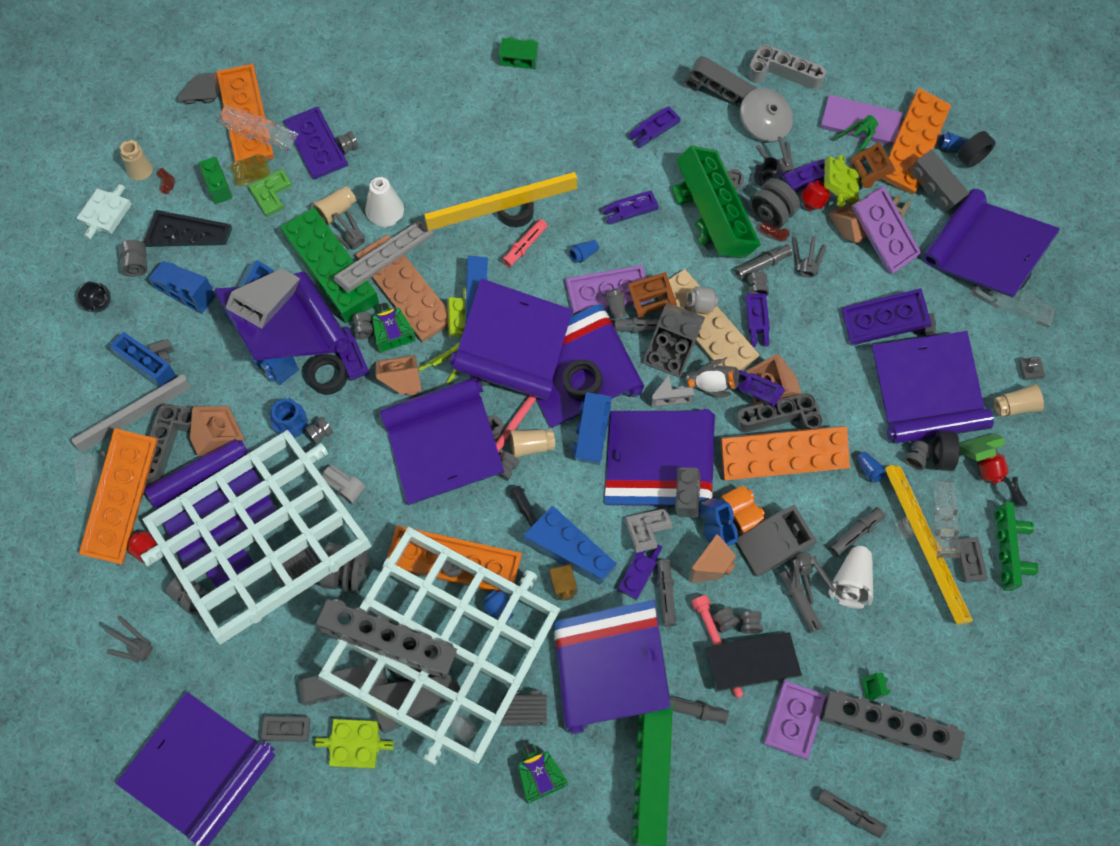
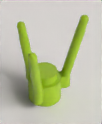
M460 343L420 366L418 370L422 371L431 365L436 366L448 358L451 359L452 353H457ZM454 370L446 384H450L459 371Z

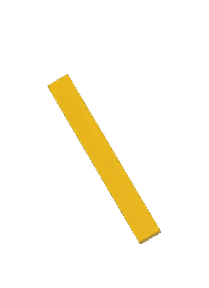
M575 172L424 214L428 231L575 190L577 189V175Z
M895 465L886 467V473L956 624L965 625L972 622L973 619L902 468Z

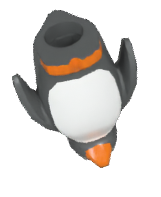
M716 359L707 363L699 370L687 374L685 381L690 388L702 389L715 397H728L731 393L724 390L737 388L739 369L733 366L718 365L725 362V359Z

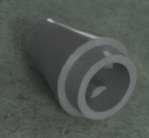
M621 288L606 291V297L604 298L614 319L625 317L624 292H621Z

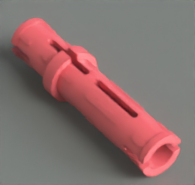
M538 219L529 231L517 243L511 246L512 249L501 259L505 266L511 268L520 257L526 254V250L548 228L546 222Z

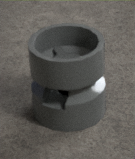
M126 240L122 242L119 246L122 274L129 277L146 274L148 266L145 243L139 240Z
M175 577L168 585L166 594L173 601L179 602L181 604L180 607L188 614L196 612L197 608L178 577ZM195 580L191 581L200 598L209 594L200 584H196Z

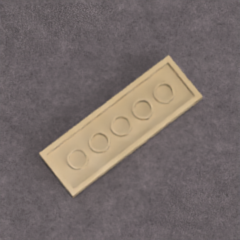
M684 269L670 278L669 282L677 306L693 312L687 305V295L689 291H692L694 287L699 285ZM667 294L657 297L660 301L668 299ZM718 306L714 307L710 313H696L706 317L696 344L711 361L725 359V362L718 365L733 366L743 370L760 358L759 353Z

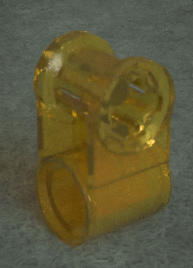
M261 154L235 161L231 165V170L236 175L235 182L239 186L261 180L271 173L267 159Z

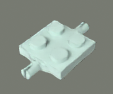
M118 184L113 192H106L97 188L76 219L79 223L89 227L83 235L85 239L91 240L97 231L112 235L132 205L128 199L120 197L126 189L122 184Z

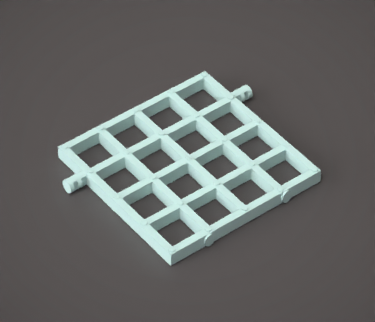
M286 430L143 518L144 523L158 545L140 555L147 566H150L163 556L166 557L219 645L253 623L260 622L262 617L330 573L337 572L341 566L372 547L368 538L313 465L314 462L328 455L322 443L305 453L291 433ZM290 446L298 460L271 476L262 462L285 447ZM256 467L264 481L236 497L227 483L251 468ZM308 471L317 486L290 502L280 487ZM221 488L230 502L201 520L192 505ZM273 492L283 507L254 524L245 509ZM327 497L337 512L311 529H308L299 513L322 498ZM186 509L195 524L165 541L157 526ZM238 514L248 529L219 547L209 531ZM289 519H292L302 534L273 552L263 536ZM346 524L357 540L328 557L318 543V540ZM203 536L212 552L182 569L174 553ZM256 541L266 557L237 575L227 559ZM311 546L321 563L292 581L282 563ZM221 564L230 580L200 598L191 581ZM275 569L285 586L255 604L245 587ZM239 592L249 609L219 628L209 610Z
M408 527L390 558L385 560L383 570L360 608L367 612L370 610L379 616L385 617L396 625H406L412 632L418 634L419 632L427 633L432 636L433 640L439 642L444 640L452 643L449 641V638L462 615L492 630L479 656L452 643L453 647L457 648L455 657L473 666L460 691L456 693L428 678L429 673L423 671L419 673L405 664L340 639L337 640V646L318 677L319 680L434 742L433 746H429L427 749L428 755L425 754L422 758L426 763L435 766L437 763L435 758L441 756L440 749L443 747L478 766L560 608L527 591L533 587V582L538 578L535 573L526 570L523 574L525 578H521V586L519 587ZM410 541L439 556L425 580L396 565ZM446 560L475 575L462 600L432 585ZM390 575L419 590L404 616L375 601ZM482 580L512 595L499 620L469 605ZM426 595L455 610L441 636L412 621ZM518 600L548 615L536 640L505 625ZM499 635L529 650L516 677L485 661ZM347 646L376 661L361 690L331 674ZM432 651L429 658H435L437 656L436 652ZM384 667L414 682L399 710L369 695ZM479 671L510 687L496 714L465 698ZM422 687L452 703L437 731L407 715ZM459 708L490 724L476 752L444 736Z

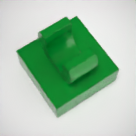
M686 181L672 186L677 205L693 202V196L686 185Z
M874 673L861 679L865 697L869 701L884 697L891 692L890 689L887 690L885 682L888 679L884 677L883 673Z

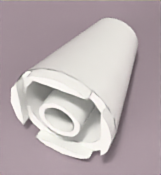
M377 177L371 181L365 207L367 219L378 227L393 226L402 218L404 213L403 202L389 181L383 177Z
M857 546L850 550L832 581L836 591L832 592L829 589L830 597L832 599L834 597L839 599V604L843 606L861 609L864 608L865 604H868V606L872 604L874 598L872 553L864 546Z

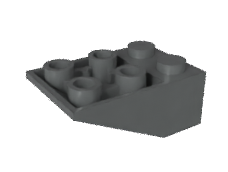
M667 303L643 363L681 378L706 317Z
M794 504L740 536L736 543L756 577L794 559L797 554L812 550L817 540Z

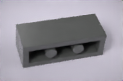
M932 149L908 168L912 176L921 184L944 213L969 194L967 189Z

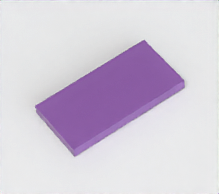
M829 95L820 128L841 133L856 124L860 119H864L867 115H872L878 121V127L875 129L876 134L872 136L870 141L892 146L898 134L903 113ZM858 127L846 135L852 136ZM860 132V133L857 134L855 137L861 138V139H866V137L868 136V134L863 135V134Z
M884 185L851 206L889 274H893L922 254Z
M643 265L566 278L565 283L571 308L573 309V316L598 304L603 305L605 310H609L610 308L604 298L606 297L605 292L616 288H621V292H624L625 306L634 305L628 284L646 278ZM651 299L640 303L651 302Z

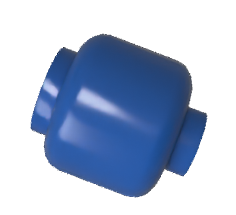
M494 590L483 600V611L494 619L499 620L510 597L504 591L498 592ZM511 613L507 621H509L514 616L513 613Z

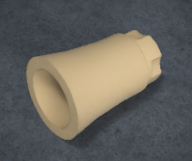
M124 141L120 149L127 175L133 180L146 179L153 171L152 163L147 159L136 141Z
M345 186L327 197L312 203L311 208H315L329 226L336 219L334 214L338 213L341 215L356 202V197L351 189Z
M1032 384L1023 389L995 397L994 407L999 417L1029 412H1042L1044 400L1038 385Z
M510 430L512 455L519 458L530 454L547 452V450H555L553 430Z

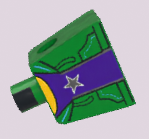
M388 303L378 305L379 314L374 315L372 318L379 353L416 341L414 331L400 308L390 309Z
M529 744L521 749L526 761L519 763L518 768L527 804L568 786L567 779L548 751L538 755L534 744Z

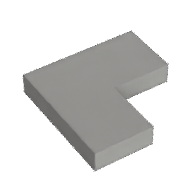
M666 508L625 517V523L636 553L657 548L653 532L672 528V522Z

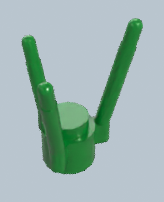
M867 115L864 119H860L856 124L835 136L834 140H838L858 127L852 136L855 137L860 132L863 135L868 134L856 155L865 149L872 136L876 134L875 129L878 127V121L872 115Z

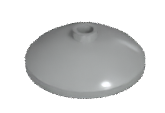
M758 88L749 92L741 102L740 118L742 124L754 138L763 142H776L779 136L784 138L791 130L793 124L791 107L787 100L778 92L768 88Z

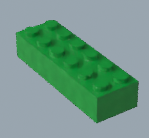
M690 145L676 161L693 196V201L699 209L700 216L708 229V234L713 240L715 250L722 256L746 258L761 243L717 150Z
M315 208L280 226L284 239L345 324L352 320L353 315L366 312L379 304L377 293L368 280L349 293L334 281L335 275L355 262Z
M671 703V709L638 715V726H642V730H638L636 748L641 750L640 754L637 753L635 761V772H639V777H636L634 782V795L638 796V801L634 802L632 819H637L636 826H633L631 833V843H634L635 846H667L673 703Z

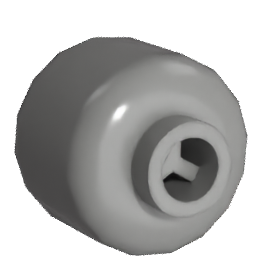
M696 286L692 291L688 292L687 305L693 312L710 313L718 305V296L715 295L713 288Z

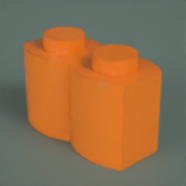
M744 485L721 496L720 500L729 502L732 507L733 523L740 536L765 521L766 515L764 510L754 503L755 498L752 491L746 489Z

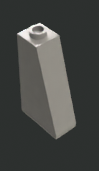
M282 268L232 291L226 309L262 329L295 293L300 278Z

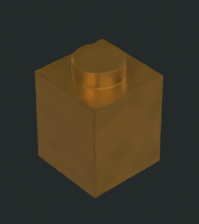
M571 564L549 569L556 600L568 601L573 599L574 595H577V586Z

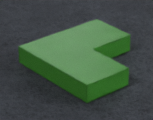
M281 169L248 187L264 214L268 217L284 209L276 194L291 187L292 183L284 170Z
M992 433L959 443V453L980 461L995 456V448L1005 445L1004 437Z

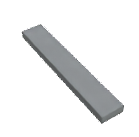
M421 220L415 222L335 275L334 281L349 293L433 236V231H428L427 226Z
M180 375L72 439V442L82 453L111 436L114 428L123 429L189 390L191 386L185 376Z

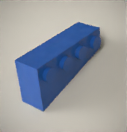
M553 505L522 538V543L537 549L538 552L550 556L564 566L571 564L575 572L599 585L614 571L617 565L612 558Z

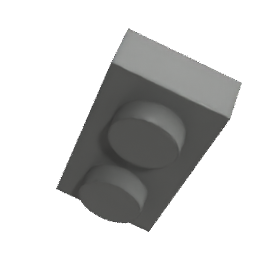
M978 537L957 539L955 545L964 583L986 581L988 576Z
M264 716L261 740L309 742L311 719L309 717Z

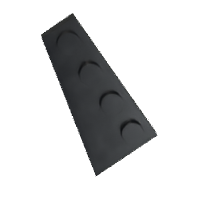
M156 210L143 243H145L146 247L227 245L232 226L227 223Z

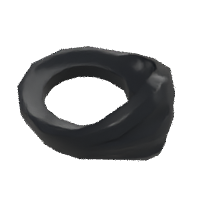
M1012 477L1011 502L1014 503V507H1025L1028 505V502L1018 486V477Z

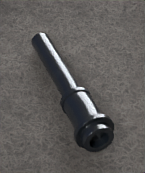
M516 486L509 491L510 498L514 499L520 514H524L530 527H532L537 522L531 511L533 507L524 493L525 489L521 486Z

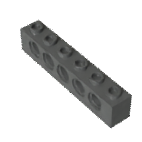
M333 599V601L326 600L316 623V631L446 680L457 648H454L452 643L441 640V642L433 640L432 636L424 632H419V634L412 632L408 626L403 624H391L387 618L382 616L373 617L368 615V612L358 607L352 609L347 607L343 601ZM347 617L351 622L347 625H341L338 619ZM363 625H368L372 628V631L370 633H362L359 628ZM385 633H389L393 636L394 639L390 642H386L381 638V636ZM407 641L412 642L415 648L407 650L403 647V643ZM433 650L437 656L435 658H428L424 652Z
M841 690L830 691L827 694L821 717L822 722L951 762L960 759L965 734L964 731L958 730V727L955 725H941L929 717H922L921 719L913 716L912 712L900 710V712L892 710L891 706L878 703V705L869 703V700L864 697H849L846 692ZM843 706H849L853 711V715H846L843 711ZM865 713L873 714L875 722H869L865 717ZM888 719L896 722L897 729L889 727ZM910 726H914L919 730V736H914L911 733ZM933 733L940 735L941 743L934 741Z

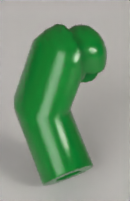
M700 218L694 225L701 232V236L698 237L697 241L702 246H705L708 242L710 243L712 238L708 234L704 221Z

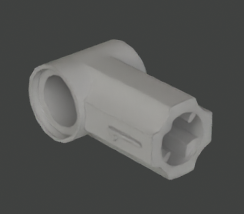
M333 465L327 467L323 472L322 477L327 484L337 491L342 499L347 500L349 504H353L366 488L360 480L353 476L349 477Z

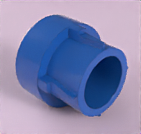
M289 397V399L277 401L270 408L271 425L277 435L286 430L294 438L303 434L304 428L308 425V418L301 405Z

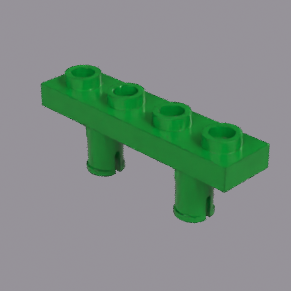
M1005 502L996 508L995 520L998 527L997 540L1000 547L999 561L1002 567L1001 581L1004 591H1014L1022 586L1021 575L1035 576L1038 574L1039 566L1036 562H1022L1019 558L1017 533L1032 534L1034 531L1033 522L1015 520L1014 503Z

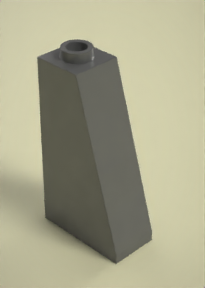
M447 675L446 680L439 677L430 678L456 693L461 689L457 680L452 681L450 675ZM404 681L376 685L372 687L369 695L399 710L414 682ZM422 687L407 715L417 720L452 703ZM375 710L385 734L403 726Z

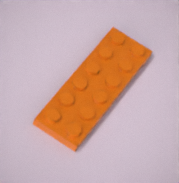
M254 64L217 71L236 165L242 166L274 159Z
M921 88L915 91L888 155L896 171L881 178L882 180L913 195L916 192L919 182L912 176L908 168L928 151L934 149L951 104Z
M847 426L720 438L724 480L850 468Z
M114 428L79 551L80 555L124 565L128 551V542L133 533L157 447V438Z
M396 525L387 558H390L407 527ZM416 530L515 584L522 553ZM410 541L396 565L411 574L427 577L439 556ZM441 569L436 579L469 587L475 575L463 569L459 576L448 577ZM482 580L478 589L490 592L494 590L502 591Z

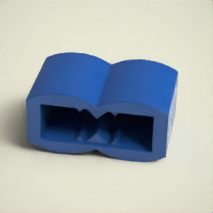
M711 498L701 503L700 515L705 523L704 532L707 541L711 543L714 537L719 535L727 546L736 543L738 532L733 523V510L729 502Z

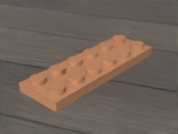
M386 235L355 254L357 260L390 240L391 237ZM405 255L371 277L395 308L401 309L414 333L422 343L448 327V309Z

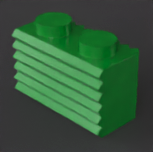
M502 38L499 50V65L536 69L539 52L538 42L532 39Z
M214 156L200 161L198 164L214 204L232 199V193L217 157Z

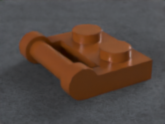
M880 142L850 159L852 167L856 168L862 179L861 183L864 188L872 187L874 182L896 171ZM865 160H867L873 170L869 175L862 165Z
M666 272L628 284L638 318L644 317V314L663 309L667 303L677 306ZM667 294L668 299L641 306L640 302Z

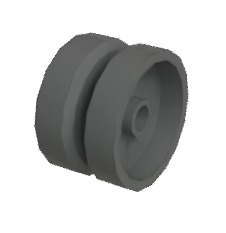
M771 178L750 198L749 205L758 220L769 228L779 229L799 210L800 201L795 191L788 184L777 178Z

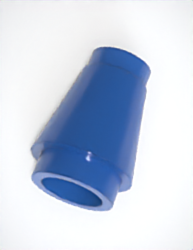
M950 132L942 133L939 139V148H942L944 151L960 150L969 139Z
M596 240L572 245V248L569 249L570 258L574 263H582L599 250V245Z
M866 451L857 456L856 460L868 480L876 483L886 475L885 467Z

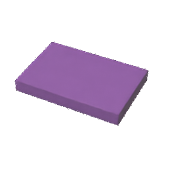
M783 680L763 745L808 760L827 695Z

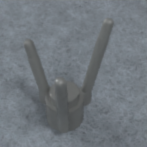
M779 136L778 141L783 158L778 161L782 168V174L795 170L792 161L789 142L785 143V150L782 137ZM760 145L756 146L764 158L769 157Z
M347 211L346 215L354 229H351L340 215L335 213V217L347 230L345 234L346 241L334 234L339 242L348 249L352 247L354 250L364 244L365 235L360 231L350 212Z
M794 236L792 239L797 263L796 271L800 272L802 277L813 278L818 274L826 245L822 246L815 262V259H813L815 236H812L809 258H804L801 262L797 239Z
M804 552L794 557L792 562L794 565L796 589H800L801 574L810 604H813L814 601L807 575L813 572V567L817 569L831 591H836L818 564L816 556L811 557L810 553Z
M118 616L117 619L139 641L134 640L132 642L117 632L105 628V632L129 645L128 651L131 652V654L109 649L107 653L130 659L136 663H139L140 660L142 662L146 661L153 650V646L150 645L151 641L145 639L124 618Z

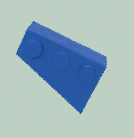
M162 261L148 278L153 288L201 315L216 297L207 277L181 268L174 263Z
M586 392L585 401L581 402L579 414H582L581 422L577 423L576 434L579 435L578 443L574 442L572 455H575L576 461L596 465L601 464L611 409V396Z

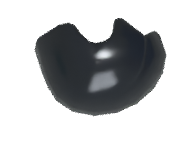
M765 157L762 164L756 165L753 175L755 183L762 187L771 178L780 180L783 175L782 168L776 158Z
M88 281L80 286L77 292V302L83 309L90 312L104 311L111 301V292L101 283Z

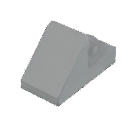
M668 376L652 395L651 407L692 403L694 396L693 388L681 386L672 390L670 376Z

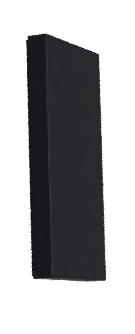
M790 632L705 648L715 692L791 679L802 675Z

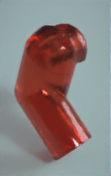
M160 168L157 171V176L162 179L160 191L164 194H169L170 190L174 188L175 178L164 168Z
M765 222L760 227L761 232L780 242L786 241L790 236V232L786 228L779 230Z

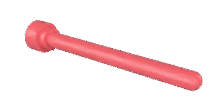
M529 395L496 441L498 452H500L509 439L510 430L517 428L537 397Z
M703 595L691 601L694 610L701 614L713 645L723 644L709 612V605L711 603L708 596ZM741 688L732 689L736 698L743 696Z

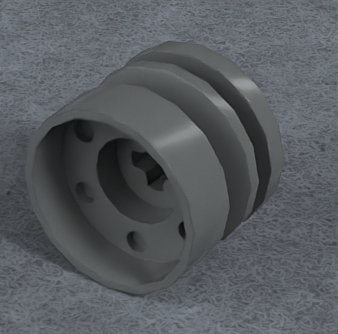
M329 542L325 548V553L330 557L343 549L345 545ZM368 550L341 566L337 572L330 573L321 579L320 586L337 590L342 581L344 591L348 592L351 589L353 593H360L368 572Z

